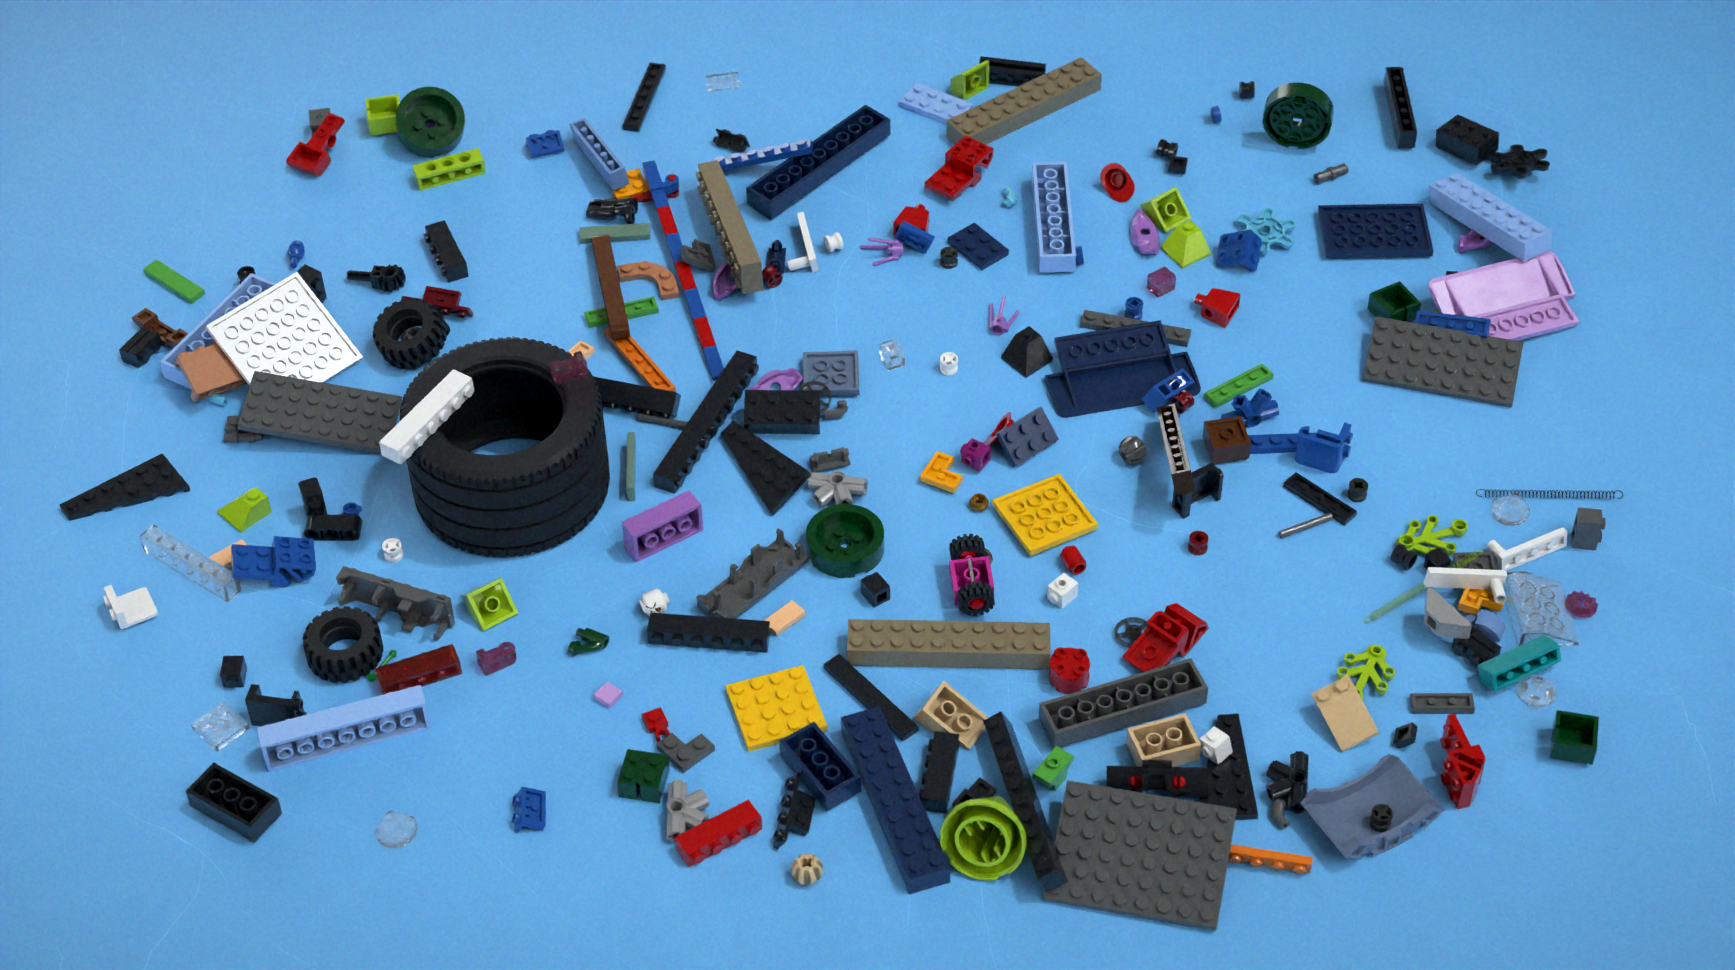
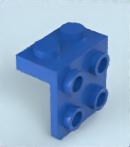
M1251 229L1222 234L1219 241L1216 265L1224 267L1242 264L1251 272L1257 271L1262 239Z

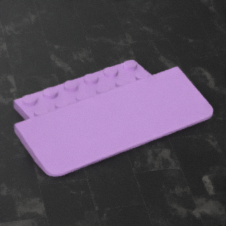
M1546 251L1525 262L1515 258L1434 278L1428 284V289L1439 313L1491 319L1489 336L1520 341L1575 327L1579 323V320L1567 303V300L1574 299L1576 294L1561 262L1550 251Z

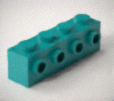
M1543 635L1478 664L1479 681L1494 692L1561 662L1560 644Z

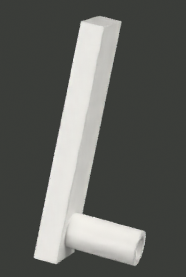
M804 212L797 213L808 256L787 262L790 271L811 266L812 273L819 271Z
M1562 527L1508 550H1505L1495 540H1491L1486 548L1493 552L1497 558V570L1508 571L1566 547L1568 531Z
M1428 567L1424 578L1425 587L1486 589L1492 591L1496 603H1503L1507 599L1503 588L1507 578L1506 570Z

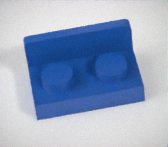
M548 130L543 134H531L526 137V146L529 149L531 158L561 152L565 149L559 130Z
M903 221L894 238L926 254L935 236Z
M522 786L512 799V806H514L512 816L514 832H519L522 826L543 830L546 826V791Z

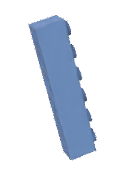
M584 117L570 123L574 141L611 188L616 190L628 185L629 181L625 167Z

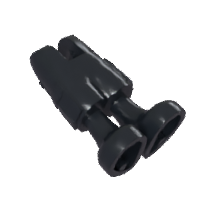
M628 197L622 200L617 198L594 199L588 204L586 216L593 219L614 220L617 218V215L624 216L627 224H634L635 214L638 213V201L636 197Z

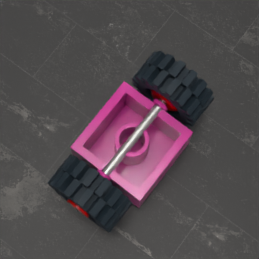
M963 534V537L959 535L957 540L953 539L952 543L949 544L951 560H949L950 580L955 606H959L963 614L967 613L968 616H971V614L977 616L980 613V615H984V611L986 613L990 612L989 609H993V605H995L994 583L989 556H986L984 541L981 537L979 538L978 535L973 536V534H969V536Z

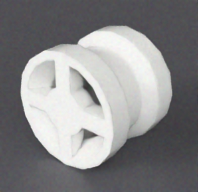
M838 232L833 233L832 236H824L823 241L828 253L833 252L835 249H843V240Z
M951 352L942 354L940 356V372L948 376L956 374L958 371V356Z
M389 538L383 542L382 549L386 561L395 563L403 558L402 543L399 539Z

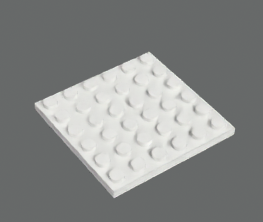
M297 272L208 324L205 328L249 386L254 371L325 383L363 358Z

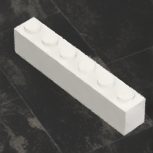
M453 369L379 441L382 456L400 465L408 459L431 434L435 433L443 422L448 420L455 410L459 409L473 395L474 386L472 378Z

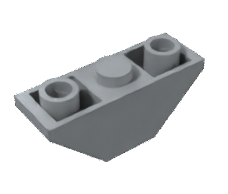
M1431 587L1427 588L1423 623L1437 636L1468 639L1472 628L1470 621L1463 617L1453 605H1450L1443 599L1440 593Z

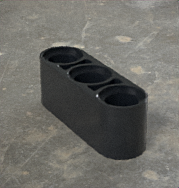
M313 514L307 517L304 536L319 541H355L360 538L363 520L357 515Z

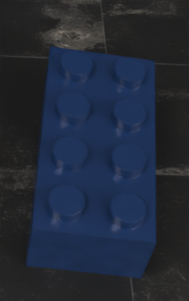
M815 722L779 740L781 758L794 773H801L800 780L826 811L861 792V776Z

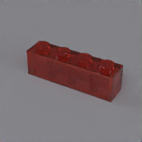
M453 644L375 668L377 681L383 695L418 685L423 687L462 674L460 660Z

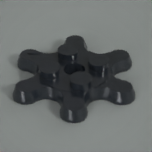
M1520 144L1512 145L1510 152H1495L1489 156L1491 162L1497 163L1491 165L1493 174L1512 172V175L1518 179L1526 178L1528 171H1547L1550 166V162L1541 160L1547 156L1548 152L1546 149L1526 151L1523 145Z

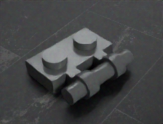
M240 416L227 417L226 434H224L225 442L238 443L239 441H249V443H252L256 440H263L262 433L238 430Z

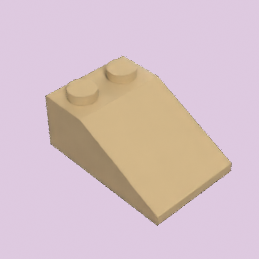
M1349 675L1311 693L1342 752L1380 734Z
M943 681L934 689L913 718L932 733L938 731L959 734V746L970 750L984 731L985 725L983 721L988 717Z

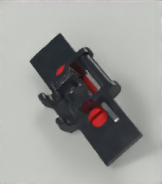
M1142 760V766H1107L1106 769L1107 787L1141 793L1148 789H1162L1171 791V798L1208 797L1209 767H1172V760Z

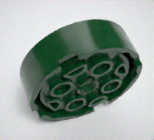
M1301 82L1287 83L1274 89L1267 97L1263 113V127L1267 135L1282 146H1296L1298 149L1311 148L1323 142L1329 135L1334 108L1328 95L1318 87ZM1293 118L1301 119V121H1294Z
M421 87L409 92L400 101L396 112V130L399 140L409 151L423 157L445 155L454 150L463 137L465 113L459 100L450 92L438 87ZM433 121L435 124L433 128H428L425 123Z
M838 504L827 507L815 514L807 525V555L816 569L829 576L851 578L855 577V574L867 573L879 564L884 554L883 524L876 514L862 506ZM847 542H848L849 545H850V546H847L846 548L841 547V545L847 544Z

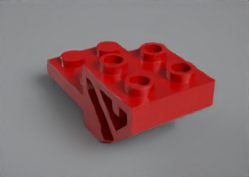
M965 135L945 153V164L925 181V188L953 201L967 187H974L980 182L982 176L979 172L975 171V167L988 168L993 158V148Z
M1178 603L1166 606L1164 612L1157 611L1146 622L1148 627L1122 657L1127 663L1141 672L1168 665L1176 654L1184 658L1209 627L1205 621Z
M1451 714L1447 715L1446 723L1443 725V736L1440 739L1442 748L1447 751L1446 759L1443 761V772L1440 777L1442 784L1446 785L1451 802L1455 803L1458 810L1470 807L1474 800L1477 787L1481 782L1486 758L1479 744L1470 745L1456 715Z

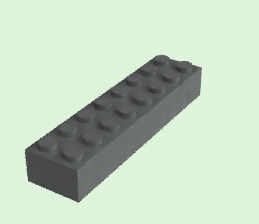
M1192 658L1041 702L1039 703V720L1053 748L1056 746L1060 748L1206 704L1208 687Z

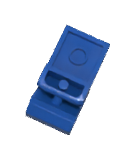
M274 536L272 547L232 544V579L271 581V586L287 587L291 584V575H293L299 582H302L315 574L314 539Z

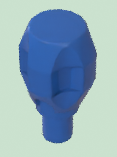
M298 240L293 241L288 247L291 268H296L297 263L304 257V244Z

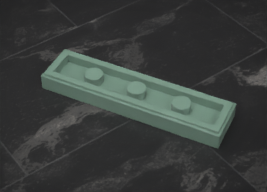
M650 223L580 227V243H592L591 236L609 234L611 242L650 239Z
M628 432L626 492L627 500L635 501L636 439L635 432Z

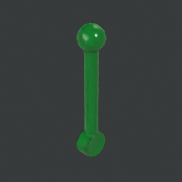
M391 650L389 656L373 673L368 674L369 682H374L376 680L375 676L391 658L397 656L395 650Z

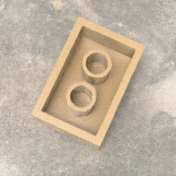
M1186 713L1127 728L1126 745L1136 766H1142V760H1172V767L1200 760L1201 743Z

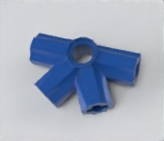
M1259 388L1250 401L1245 395L1238 394L1235 396L1231 405L1236 411L1222 414L1221 419L1241 416L1244 425L1255 427L1261 420L1279 415L1280 410L1276 400H1271V394Z

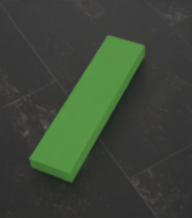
M157 259L143 268L146 275L191 304L205 295L203 288Z
M654 296L624 303L627 319L659 313ZM605 307L584 312L588 328L608 324Z
M1260 364L1205 392L1204 399L1216 409L1233 400L1238 394L1243 395L1272 380L1274 374L1266 366Z

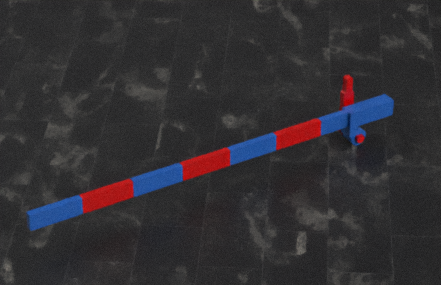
M655 160L642 162L643 173L649 191L630 197H636L638 202L643 203L654 201L712 380L716 381L724 367L690 266L682 260L680 249L683 245L667 198L679 196V177L675 174H670L665 177V182H662Z

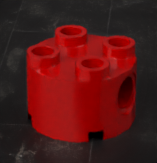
M1072 647L1056 648L1049 662V682L1051 686L1056 687L1058 692L1064 694L1081 691L1083 687L1085 689L1088 686L1090 677V660L1087 652L1084 649Z

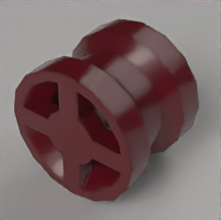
M770 265L762 270L763 281L766 282L769 288H775L781 284L783 276L774 266Z
M1182 390L1170 402L1175 404L1177 413L1182 414L1187 408L1194 405V398L1188 391Z
M1194 531L1189 535L1188 550L1191 554L1200 556L1207 552L1209 537L1205 532Z

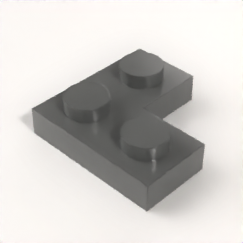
M695 239L691 244L692 248L685 245L682 246L680 252L683 262L710 272L716 269L710 244Z
M671 733L656 744L657 750L662 754L668 755L669 761L683 773L715 751V745L703 734L698 735L685 745L678 737Z

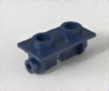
M775 240L772 243V248H768L767 266L772 265L779 273H784L786 248H782V243L779 240Z

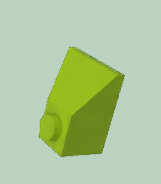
M986 60L950 78V92L959 99L967 100L989 88V61Z
M1177 186L1140 204L1141 209L1151 219L1155 227L1163 233L1192 218Z
M1191 220L1176 226L1161 245V250L1182 269L1211 255L1202 230Z
M257 487L245 491L217 510V514L241 533L272 512L268 496Z
M502 577L460 595L469 614L483 631L518 614Z

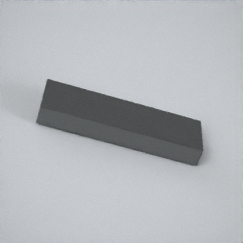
M1410 693L1412 714H1474L1475 711L1472 693Z

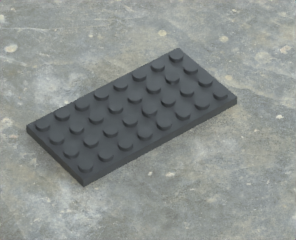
M1376 316L1363 381L1512 408L1524 342L1488 336V338L1481 337L1479 335L1467 334L1464 331Z
M254 371L238 421V430L381 454L379 441L396 426L403 396Z

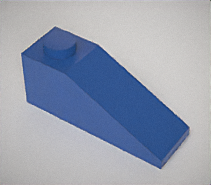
M1182 368L1154 385L1141 400L1154 413L1157 411L1156 407L1167 405L1174 396H1178L1182 390H1186L1195 381Z

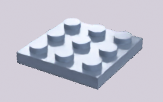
M858 351L803 352L804 390H820L821 396L860 395Z

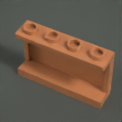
M216 342L207 347L200 346L189 353L187 351L182 352L177 356L174 363L175 367L180 366L192 389L190 397L193 402L248 384Z

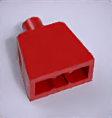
M917 204L915 207H904L893 223V236L896 235L903 221L928 233L929 211L925 210V206Z
M1212 288L1207 296L1198 293L1194 303L1202 306L1201 316L1226 328L1239 308L1241 294Z

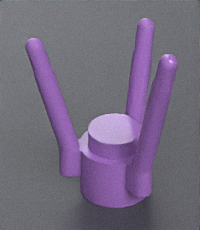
M868 238V241L885 243L887 245L860 246L861 249H887L888 255H891L890 257L873 262V266L891 260H898L899 256L903 255V244L898 242V240Z
M1005 296L1002 297L999 313L995 318L993 303L989 304L990 324L988 328L997 335L1008 332L1009 327L1019 314V310H1017L1008 323L1006 322L1005 317L1002 316L1006 300Z

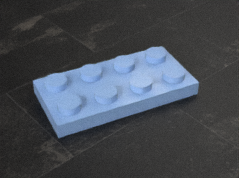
M915 83L899 100L900 107L947 124L948 119L974 108L973 103L919 83Z

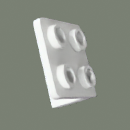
M112 585L104 587L106 596H103V600L107 608L111 607L109 610L113 621L117 620L120 629L158 615L146 587L118 597Z

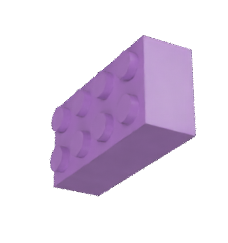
M688 490L623 521L622 530L625 549L637 563L703 531L701 503Z

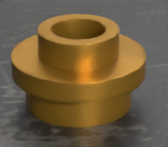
M981 493L974 494L969 501L970 508L975 511H983L989 505L988 499Z

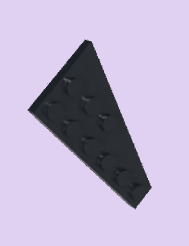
M734 420L720 433L772 516L811 476L808 470Z
M161 453L59 505L68 520L72 521L92 516L97 511H112L113 507L121 505L124 508L153 501L155 497L166 495V497L173 496L174 492L182 490L184 493L189 492L190 487L164 454Z
M1239 714L1218 715L1215 727L1230 737L1232 753L1219 765L1208 758L1206 766L1209 767L1208 797H1199V802L1236 808L1235 820L1258 819V810Z

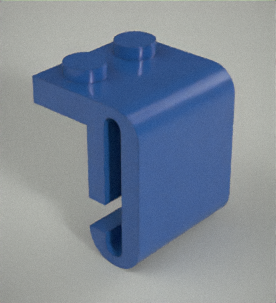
M1344 422L1339 435L1318 429L1316 437L1309 435L1310 426L1301 427L1298 432L1295 461L1328 473L1338 472L1345 456L1348 457L1351 451L1349 444L1353 438V433H1351L1352 424Z

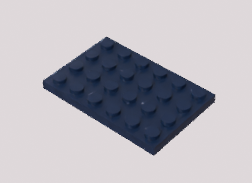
M1423 203L1318 205L1317 211L1326 258L1433 256V246Z

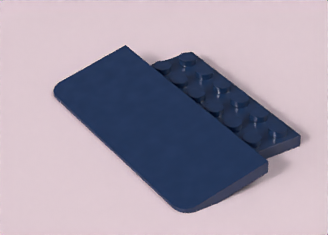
M1161 320L1054 338V344L1062 373L1045 375L1044 377L1055 410L1059 416L1064 418L1145 405L1141 399L1154 385L1182 368L1195 381L1186 391L1192 396H1196L1201 390L1188 352L1171 354Z

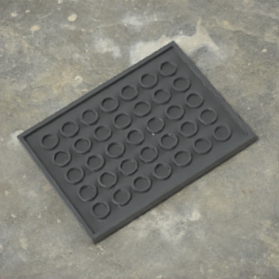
M1067 780L1054 844L1068 882L1050 892L1045 888L1044 901L1217 931L1237 809Z

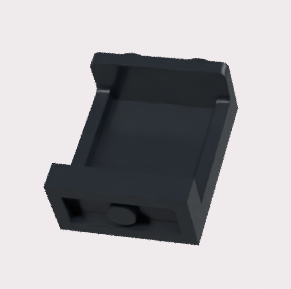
M1212 462L1191 472L1195 491L1186 495H1176L1175 490H1173L1172 507L1183 519L1190 516L1191 504L1209 495L1216 501L1221 499L1224 475L1222 470L1217 468Z
M251 684L245 698L250 720L254 726L262 727L307 714L304 712L303 699H301L299 691H294L291 699L263 696L260 685Z

